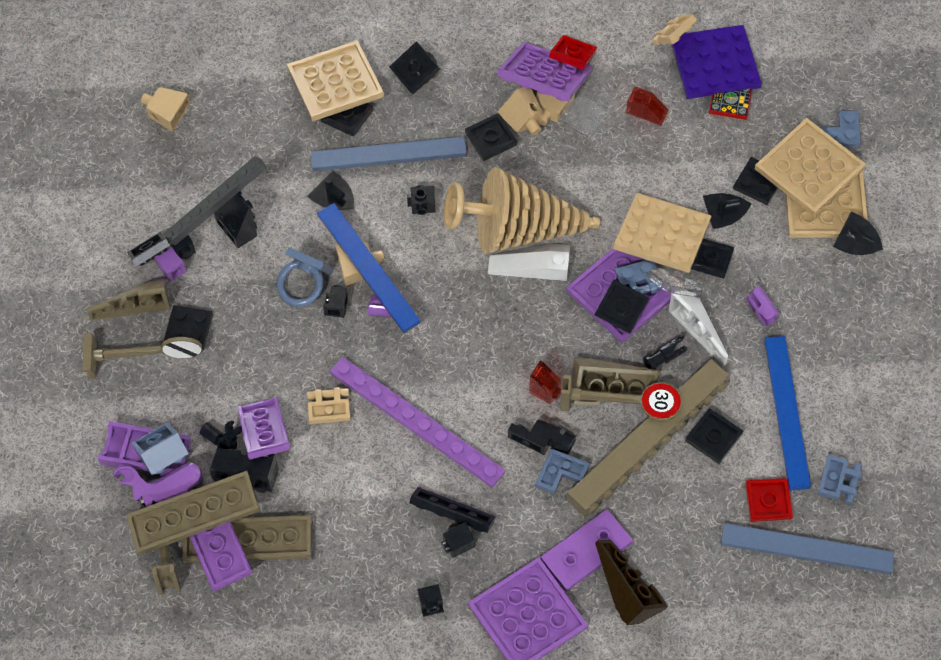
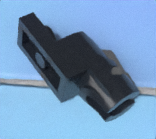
M537 420L530 432L526 427L513 423L508 428V438L542 455H545L549 446L568 455L576 441L575 434L555 420L549 423Z

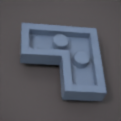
M839 111V127L821 126L824 132L842 146L860 147L858 111Z
M551 448L537 478L535 487L555 494L562 477L579 483L585 477L590 463Z

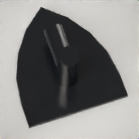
M334 171L307 196L322 207H328L334 203L339 210L354 209V198L351 188Z
M716 193L703 196L708 215H711L710 221L713 229L726 227L737 222L747 213L752 204L732 194Z
M851 211L833 247L852 255H867L883 250L881 239L876 229L869 221Z

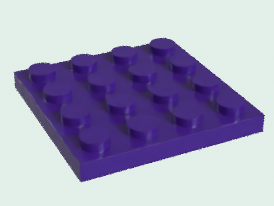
M744 25L684 33L680 36L679 41L671 44L686 99L761 88L762 83Z

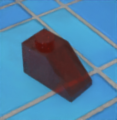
M636 86L627 100L626 113L662 126L669 112L652 92Z
M540 360L530 375L529 393L551 404L554 399L557 400L561 395V379Z

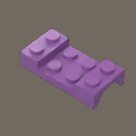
M109 421L106 444L103 452L97 458L100 465L118 468L121 464H128L134 469L148 471L131 443L155 429ZM179 434L189 453L192 443L190 436ZM188 455L184 456L185 458L181 462L172 463L167 466L162 473H159L160 476L163 477L186 464Z

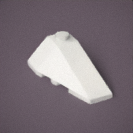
M550 243L490 255L488 274L567 281L570 245Z
M689 289L672 292L669 312L724 367L727 363L728 354L698 295L692 293Z

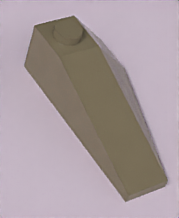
M154 279L151 282H145L87 308L90 321L170 309L166 280Z
M574 358L571 374L572 388H581V390L640 395L648 386L657 383L659 371L596 359ZM572 400L573 405H600V401Z

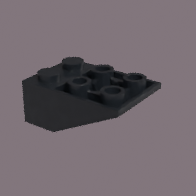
M241 191L214 213L217 224L237 248L257 237V225L254 222L255 215L252 212L253 206L249 199H244L241 196Z

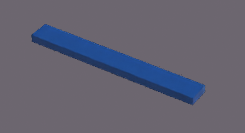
M333 203L317 212L322 223L401 331L405 333L420 324L418 316L337 206Z
M785 336L766 337L764 343L789 491L810 489L811 485Z

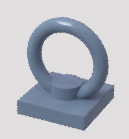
M288 247L286 255L294 259V261L289 262L281 269L277 277V291L282 300L291 306H308L316 301L322 292L323 277L321 272L331 275L334 268ZM295 268L315 277V288L304 299H295L285 290L286 276Z

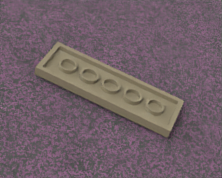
M244 471L126 514L136 552L138 555L254 514L259 512L260 508L249 473Z
M311 515L240 518L231 522L248 561L311 558ZM190 537L183 539V563H201Z

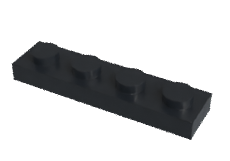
M417 487L411 495L409 502L419 509H426L438 516L452 519L458 524L466 523L467 526L480 532L488 533L496 517L420 487Z

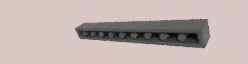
M254 156L163 234L168 243L177 245L267 169L262 159Z

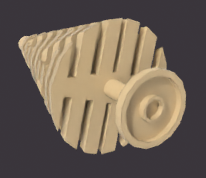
M498 167L492 168L487 174L479 203L464 201L463 186L459 182H452L449 185L444 202V224L447 230H454L458 227L463 213L478 215L479 246H482L484 254L502 251L507 248H515L518 245H527L531 242H541L542 239L559 238L565 234L573 235L576 231L582 233L587 231L588 227L598 229L600 226V219L598 217L590 218L589 213L583 210L579 211L572 205L568 206L567 202L560 199L557 200L556 196L548 194L542 189H537V187L530 183L526 184L524 180L516 178L514 175L504 172Z

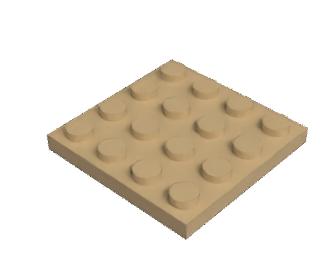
M358 40L287 64L289 73L312 122L384 97V92Z
M806 118L755 165V170L815 216L865 169L866 163Z
M863 171L815 216L785 194L789 238H837L851 211L868 221Z
M636 193L614 242L613 249L690 273L709 226L711 215Z

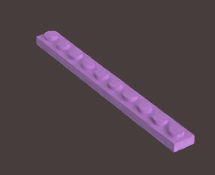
M344 357L330 370V374L491 488L505 474V470Z

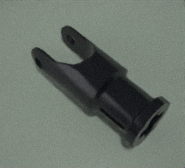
M678 335L658 347L657 351L653 354L644 356L643 362L648 369L656 370L663 363L667 364L686 352V346H682L674 351L675 346L684 339V336Z

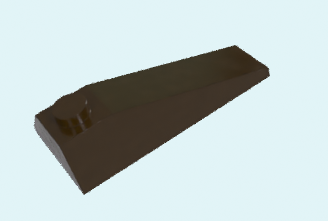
M610 539L597 540L595 542L615 608L626 625L640 624L668 607L657 589L652 584L648 586L640 576L643 574L638 569L635 570L629 566L628 558Z

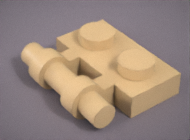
M693 14L681 15L670 20L663 30H659L655 34L656 37L652 39V42L655 45H658L660 42L661 44L676 43L679 41L680 36L689 31L697 21Z
M334 387V389L330 390L319 388L315 389V391H308V400L316 399V402H308L309 424L351 421L349 399H341V397L349 396L348 388L340 389V387ZM334 397V400L322 401V398Z

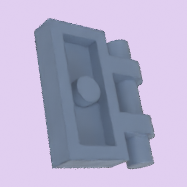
M645 260L615 269L618 282L641 294L657 293V290L664 288L663 281H653L659 279V272L655 262ZM642 283H646V285L641 287L636 286Z
M828 455L817 495L838 500L841 493L846 496L845 503L852 505L854 498L858 494L857 485L862 477V465L855 463L853 469L847 468L848 460ZM844 476L850 479L848 486L843 485Z

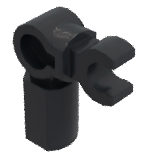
M231 420L225 424L226 433H223L207 422L201 427L199 434L214 445H217V448L236 450L237 435L242 432V427L239 426L233 429L234 421Z

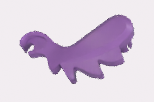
M186 463L152 483L146 482L128 464L119 465L113 473V476L119 478L121 474L124 475V480L119 483L125 486H132L134 499L137 502L143 499L146 507L154 505V502L159 503L187 493L203 481L201 469L193 463Z

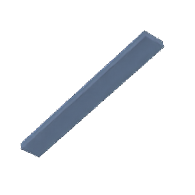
M464 137L311 151L313 171L466 157Z
M726 523L723 526L722 546L890 575L893 572L894 552Z

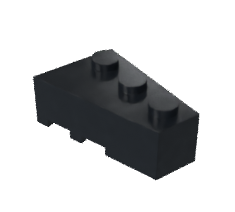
M217 448L209 471L211 477L216 482L247 471L254 490L265 493L266 491L272 492L279 468L275 454L249 460L248 455L241 454L240 450Z

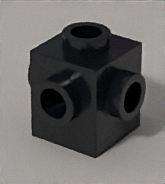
M418 185L410 187L411 195H407L408 207H412V214L436 213L434 186Z

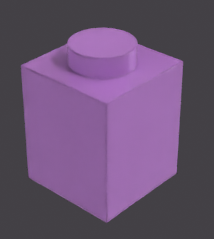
M171 246L163 254L154 257L157 267L169 282L186 272L184 262Z

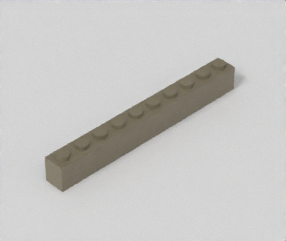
M710 359L678 389L682 398V406L680 412L674 418L668 421H657L648 417L567 493V501L584 517L589 513H595L600 507L599 503L601 501L610 499L618 485L622 487L629 480L628 476L633 471L637 473L643 467V462L647 458L652 459L657 454V449L661 445L666 446L676 431L679 433L684 429L687 420L697 417L701 411L700 408L704 404L708 406L714 400V395L718 391L722 393L729 385L727 383L729 374Z

